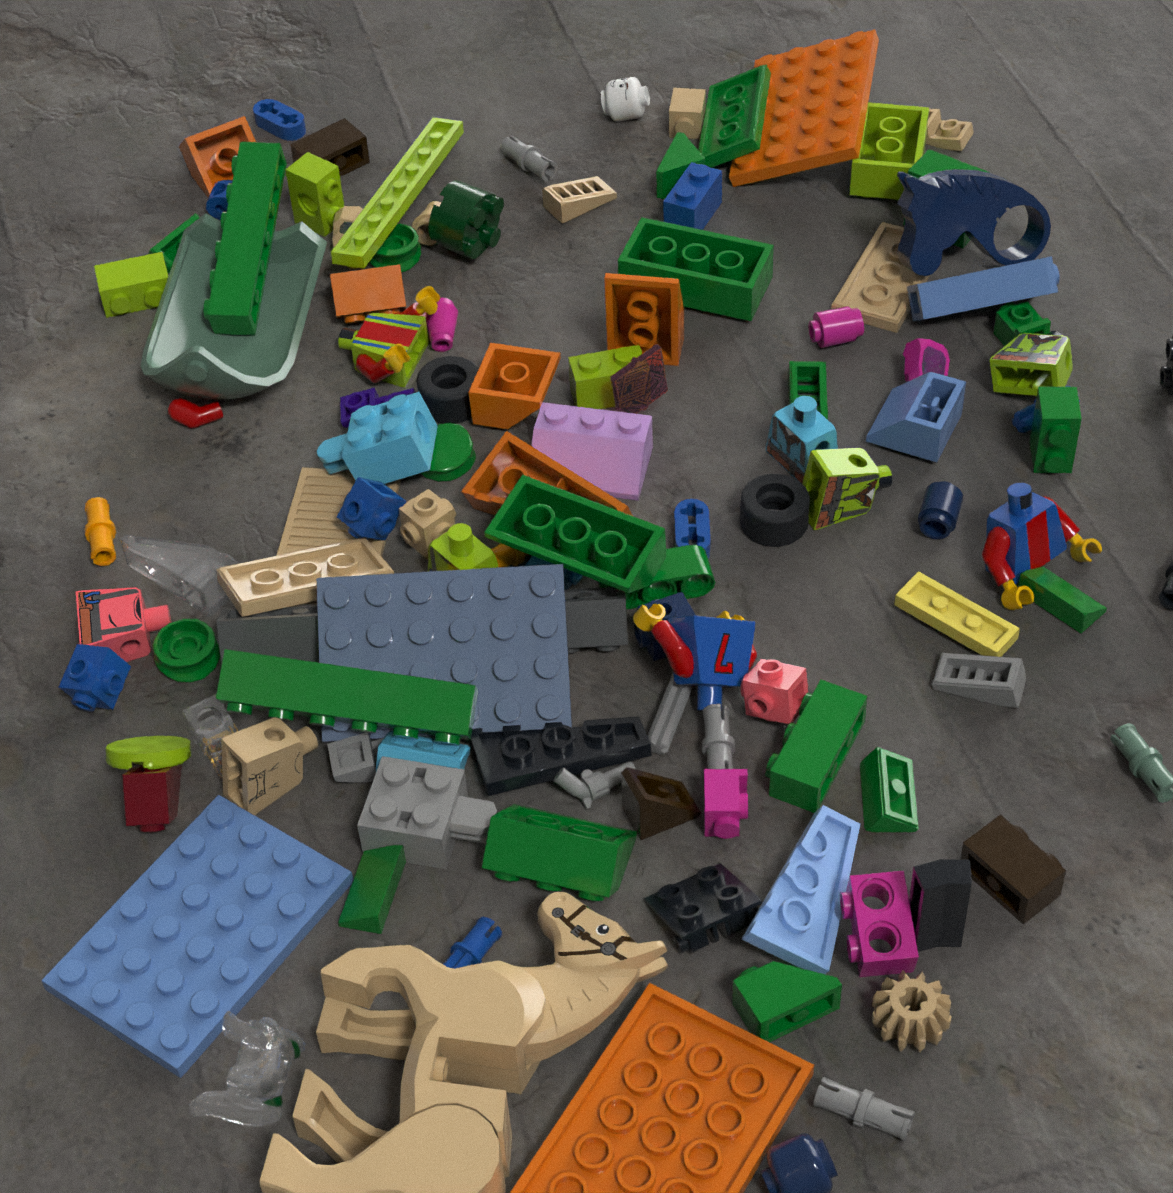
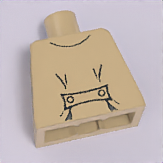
M271 718L223 737L221 739L223 795L230 802L253 815L259 813L300 784L303 779V756L318 748V741L314 732L307 726L294 732L280 718Z

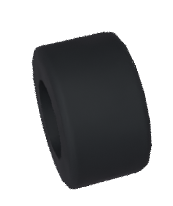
M459 356L439 357L426 363L419 371L416 379L417 391L420 392L435 422L456 424L472 418L468 392L479 368L471 360Z
M766 474L748 482L742 490L740 501V525L744 534L753 542L770 547L790 545L802 538L808 529L810 496L806 487L797 479L785 474Z

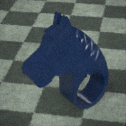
M963 169L937 171L920 178L905 172L897 173L904 187V191L897 204L901 206L902 214L905 218L904 231L897 249V256L901 264L918 275L929 276L933 274L941 264L943 250L953 245L963 232L981 252L1005 266L1034 260L1043 251L1049 240L1051 222L1047 210L1032 194L1005 178L988 172ZM1024 205L1028 213V224L1024 235L1014 246L1005 250H997L994 244V230L997 225V217L1000 219L1007 212L1006 208L1011 209Z

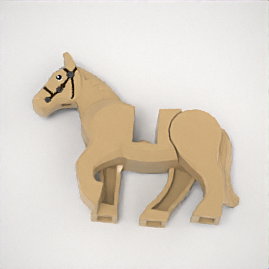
M554 892L544 899L537 912L538 924L554 946L555 963L551 965L519 967L502 961H492L453 969L446 967L412 945L356 948L348 951L321 969V979L326 998L316 1030L321 1053L370 1054L383 1058L405 1060L401 1081L400 1123L390 1131L375 1128L358 1118L341 1101L330 1085L311 1070L305 1069L292 1116L297 1135L321 1147L338 1164H315L285 1138L273 1133L260 1177L262 1193H506L505 1178L509 1177L512 1148V1131L506 1092L522 1094L541 1060L561 1052L598 1027L618 1008L636 983L662 973L668 966L664 957H660L667 952L663 941L637 944L617 922L596 913L568 893ZM383 991L399 992L403 996L410 1010L378 1011L368 1009H370L377 994Z

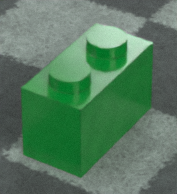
M1038 387L1029 441L1033 473H1072L1082 420L1077 387Z

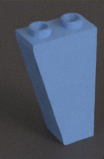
M1051 256L907 286L912 319L913 321L924 320L1057 293L1060 277L1058 268L1053 263Z

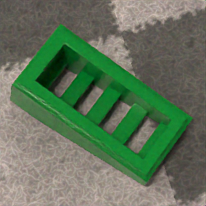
M789 361L787 373L789 405L794 403L795 399L800 396H810L818 403L817 411L828 420L826 362ZM798 382H812L817 385H798ZM798 392H800V393H817V396H815V395H798Z

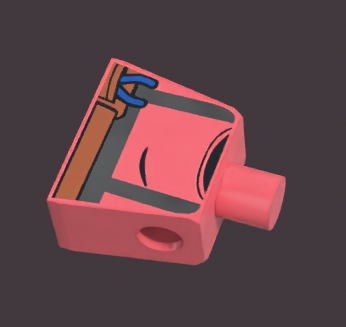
M136 587L76 591L80 644L109 647L126 662L148 656L151 652L150 632L161 630L169 623H172L168 605L146 608L141 590Z

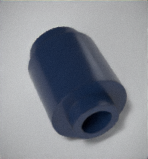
M946 481L934 482L927 486L918 514L919 527L925 536L932 539H944L956 528L963 502V493L957 486Z

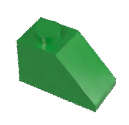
M772 961L760 968L756 966L748 968L733 980L732 1005L750 1033L768 1042H772L840 1009L842 984L834 976Z

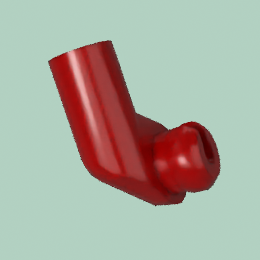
M178 398L173 400L168 407L170 417L189 428H196L224 418L218 401L200 407L185 399Z

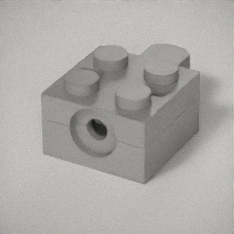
M382 756L357 824L362 852L385 846L403 845L406 863L447 869L456 839L486 844L491 816L497 813V809L492 801L468 797L464 769Z

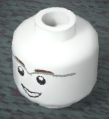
M636 77L609 81L605 90L601 91L603 112L615 122L641 118L644 114L645 106L650 105L647 86H641Z

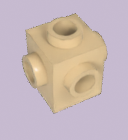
M427 489L399 508L401 520L400 533L406 543L428 560L430 543L446 533L455 524V509L447 499H441L431 490Z

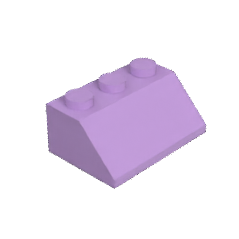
M543 402L533 430L532 447L614 498L638 501L653 449L652 416Z

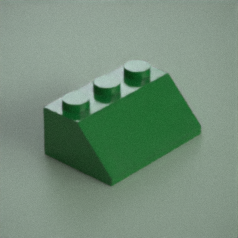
M513 804L491 816L482 868L495 871L494 876L502 880L520 881V877L537 881L536 886L541 889L561 891L562 887L578 890V896L581 898L603 901L605 897L609 898L619 890L636 841L637 831Z

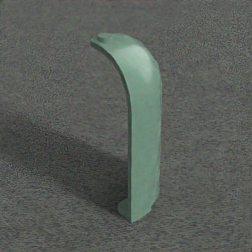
M205 213L184 230L143 350L140 367L144 375L175 392L196 398L213 400L245 397L284 380L296 358L327 242L302 221L282 231H274L256 335L214 334L209 320H206L204 317V301L206 298H210L211 294L209 276L211 269L216 268L215 245L216 241L222 238L221 222Z

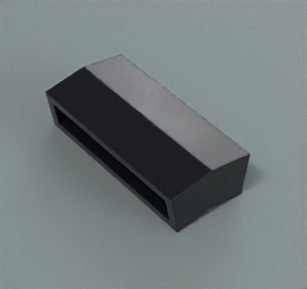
M939 859L913 867L909 903L918 952L935 947H961L972 886L970 860Z

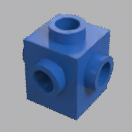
M357 477L351 491L344 499L337 518L349 526L348 533L357 539L365 537L367 540L372 538L385 541L396 525V520L400 514L399 508L405 505L406 500L382 482Z
M77 644L59 688L72 698L71 703L86 711H94L95 708L113 710L131 666L109 647Z

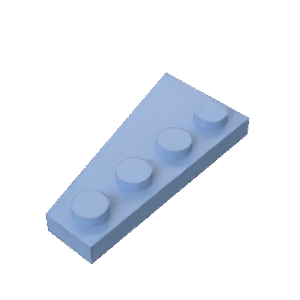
M824 805L819 808L812 816L742 940L799 968L822 974L829 972L841 918L840 892H846L860 823Z

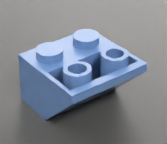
M928 372L893 388L869 430L866 442L938 462L962 415L966 381Z

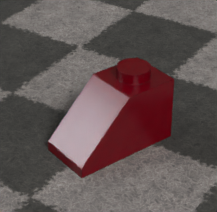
M137 764L122 775L126 826L139 825L140 832L161 831L166 829L165 824L171 823L177 817L182 764L159 769L143 768V765Z

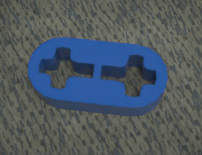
M273 99L261 100L254 105L255 123L259 128L286 141L298 140L305 135V120L303 114Z
M686 499L679 502L674 511L675 547L689 545V540H696V545L702 546L709 558L711 538L708 506L698 499ZM688 516H695L696 524H688Z

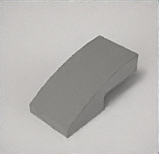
M363 733L328 743L335 781L373 782L376 774L378 745L384 738L371 741L369 734Z

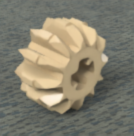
M904 970L898 975V981L886 977L882 983L881 991H876L872 1002V1007H874L872 1022L874 1027L882 1028L881 1037L883 1042L897 1039V1046L900 1052L909 1043L914 1044L921 1053L925 1048L926 1041L934 1045L941 1041L942 1033L949 1029L951 1023L949 1012L951 1000L949 995L941 994L942 986L939 980L927 984L923 971L916 976V979H910Z

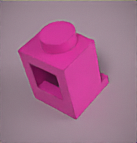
M704 769L705 837L729 839L739 836L740 819H748L747 769Z

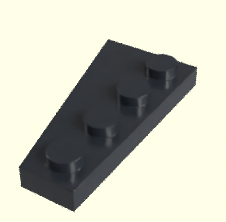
M639 716L585 720L582 727L572 728L563 725L562 722L545 723V730L521 731V725L503 726V732L483 734L482 728L472 729L470 740L488 796L552 781L563 767L573 775H576L586 769L592 771L652 756L651 743Z

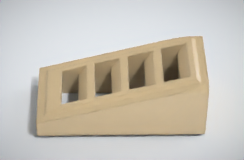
M598 176L554 184L542 189L543 207L562 224L617 198V193Z

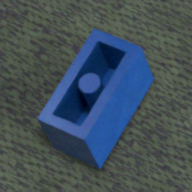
M691 162L663 201L664 222L703 230L722 203V170Z

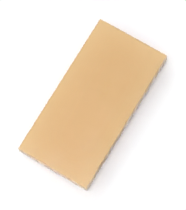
M885 222L880 224L832 303L831 309L849 306L851 309L858 308L862 314L864 324L895 333L899 331L911 310L907 286L925 283L930 275L922 276L916 274L899 261L897 249L904 227Z
M365 537L216 569L218 583L242 617L317 601L316 578L394 574L392 568Z

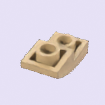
M929 109L926 144L947 150L962 151L974 133L972 122H963L956 119L941 120L940 109Z

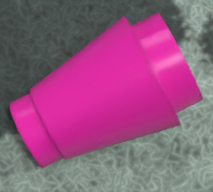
M440 297V300L436 302L438 304L437 311L432 315H426V325L432 348L438 352H445L453 346L458 310L450 299Z

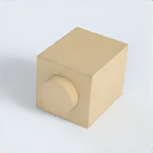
M673 88L669 108V138H674L677 132H681L688 139H700L706 109V89Z

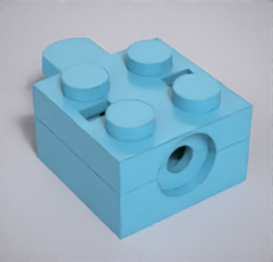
M420 392L407 396L403 394L397 395L388 402L375 406L366 405L353 412L347 433L323 441L317 449V456L323 462L329 474L349 469L355 481L357 477L386 484L430 470L438 426Z

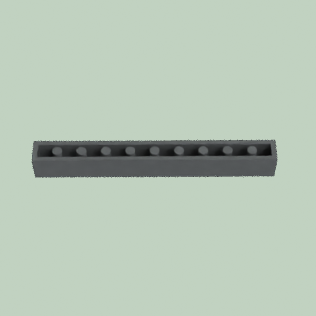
M614 587L565 590L568 653L577 652L582 647H596L600 651H613L618 649L620 645H628L626 597L624 591ZM317 604L295 605L244 617L240 615L236 608L222 609L217 620L221 665L225 649L319 663Z

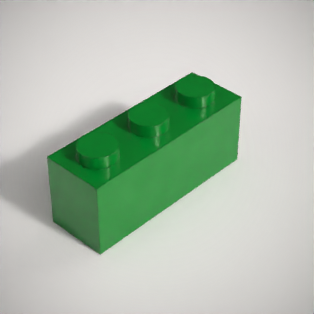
M822 679L819 681L813 694L806 693L800 706V717L797 723L791 722L785 731L782 741L783 748L780 754L773 753L767 764L765 777L770 778V797L815 813L820 808L865 723L867 695Z

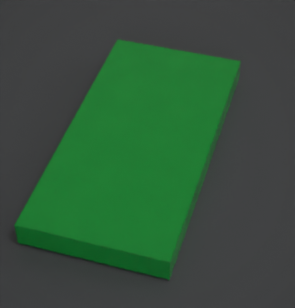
M761 65L709 87L698 151L705 158L706 166L712 168L760 149L771 72L767 65Z

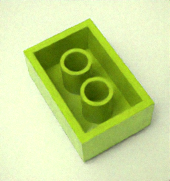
M868 102L859 158L852 160L850 195L865 198H887L899 201L904 187L897 173L905 172L908 174V170L924 155L929 107Z

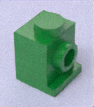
M1028 301L1018 305L1014 302H1008L996 312L994 335L1006 346L1019 334L1047 335L1050 332L1051 321L1048 318L1043 319Z

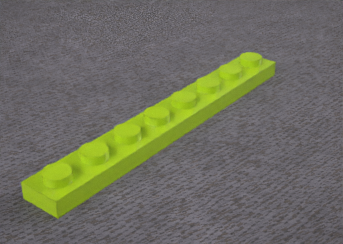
M434 117L430 120L331 251L332 264L344 265L353 269H365L464 133L463 121Z

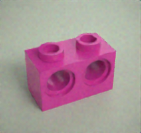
M904 871L851 875L846 892H840L843 920L850 919L853 934L847 935L849 962H857L859 977L900 974L902 970L905 973L914 972L919 956ZM870 896L879 898L885 907L871 909L864 904L863 899ZM875 939H882L889 943L892 950L887 953H879L870 946L869 942Z

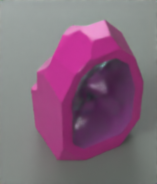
M922 338L906 343L903 352L906 382L928 372L948 376L950 359L948 350L944 345Z

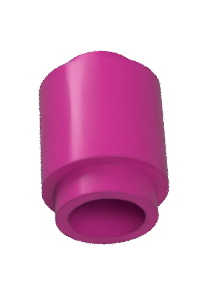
M849 306L814 313L813 321H809L808 324L809 335L812 342H817L820 348L853 342L857 337L864 334L862 314L858 308L851 309Z

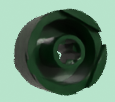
M459 180L448 183L439 194L444 196L440 207L434 205L429 219V236L431 240L437 242L435 243L442 248L470 259H476L488 247L493 248L499 242L501 230L498 228L500 214L504 207V200L493 193Z

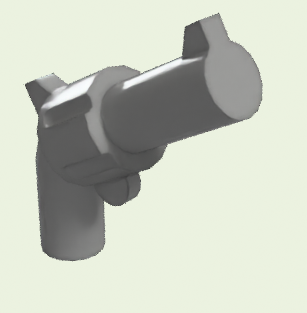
M628 761L604 773L600 771L593 773L591 770L586 769L581 772L580 780L563 767L558 771L553 781L573 796L580 798L584 808L588 809L593 801L608 795L610 788L621 784V772L626 767L636 768L631 761Z

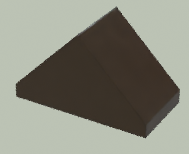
M626 767L621 772L622 808L634 830L637 831L640 840L694 820L701 814L682 781Z

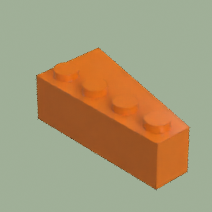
M508 431L504 433L461 491L474 509L496 515L523 474L633 516L626 504Z

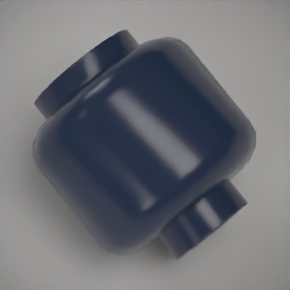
M807 1133L799 1134L769 1148L767 1152L769 1167L761 1171L770 1193H830L833 1188L832 1178L838 1176L823 1139L815 1141Z

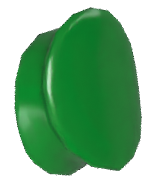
M397 224L370 260V263L375 268L400 264L401 273L410 270L418 263L421 256V245L417 231L411 226Z
M454 423L437 425L430 470L420 474L427 479L438 482L452 481L463 476L472 468L476 460V453L473 449L471 436L462 425Z
M182 619L169 623L159 631L152 644L154 661L158 669L168 678L178 682H195L205 679L216 668L221 657L219 643L216 640L213 629L199 619Z

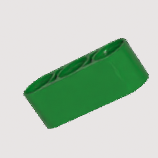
M698 545L666 549V558L650 585L631 593L625 592L626 610L634 609L652 600L662 599L683 592L686 599L701 597L711 592L716 582L705 549ZM597 581L599 588L611 587L609 585Z

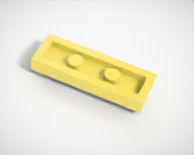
M919 571L895 595V606L982 656L1002 657L1018 639L1019 627Z

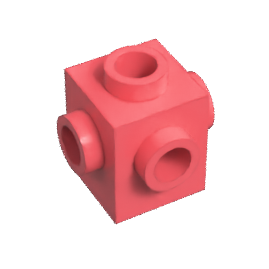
M760 659L754 668L745 674L741 682L740 690L745 700L746 715L762 718L770 722L793 723L799 716L802 700L806 693H808L806 668L781 663L773 659Z

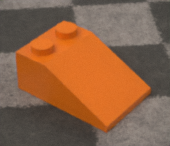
M605 273L607 350L640 345L645 360L652 357L657 359V356L652 355L659 354L658 359L662 360L653 359L652 364L679 366L684 341V306L679 279ZM652 359L647 360L645 362L651 364Z

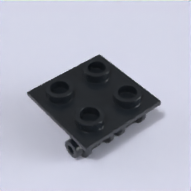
M721 863L702 868L697 874L676 884L665 885L658 892L644 898V902L677 934V936L673 937V943L680 954L686 951L692 954L709 945L708 938L712 943L718 942L719 934L717 928L726 938L731 935V932L735 933L748 927L759 910L757 906L762 904L761 899Z

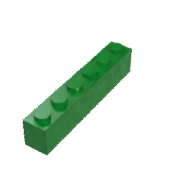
M240 142L238 155H234L232 158L233 181L228 183L226 189L228 207L227 212L223 211L221 214L222 238L216 241L215 257L217 263L216 268L211 269L209 276L211 294L210 298H206L204 301V317L206 320H209L214 334L256 335L287 165L281 143Z
M225 649L216 700L223 705H227L226 711L234 714L252 715V709L269 711L268 718H280L282 721H293L294 715L310 717L309 723L317 726L335 727V721L352 723L351 730L358 732L376 733L377 727L393 729V736L416 740L418 739V734L423 733L435 735L434 742L459 746L460 739L471 740L478 689L476 685Z

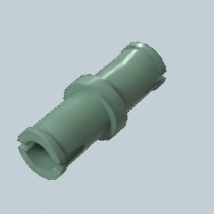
M1128 723L1118 727L1114 732L1120 739L1116 735H1111V742L1117 746L1129 761L1130 771L1135 777L1144 780L1159 802L1164 803L1172 800L1173 775L1162 763L1163 756L1156 748L1148 746L1133 724Z

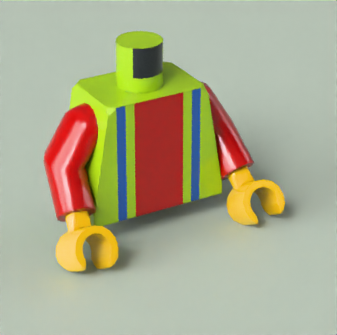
M426 286L421 289L415 297L417 302L413 303L403 312L393 314L371 313L366 317L360 330L342 328L338 339L339 348L352 351L354 368L358 373L363 374L372 383L384 381L399 387H406L429 344L426 315H432L437 311L438 304L436 302L440 300L439 294L432 286Z

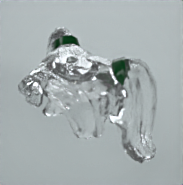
M227 1011L223 1016V1033L227 1038L242 1045L238 1051L235 1066L230 1068L228 1072L226 1091H208L199 1094L189 1104V1113L195 1118L204 1115L213 1116L242 1126L263 1127L275 1123L281 1118L283 1104L281 1093L286 1084L288 1072L294 1060L299 1058L300 1054L305 1050V1041L297 1033L280 1027L270 1017H263L261 1021L249 1020L244 1022L230 1011Z

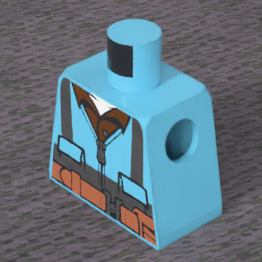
M800 396L795 399L794 403L776 411L772 415L766 443V452L795 479L803 483L812 450L838 449L837 432L834 425L817 411V402L810 396Z

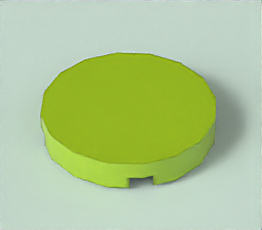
M177 736L127 738L112 742L105 748L106 763L113 768L126 770L132 768V763L143 765V768L148 769L172 767L183 764L184 761L191 757V741Z

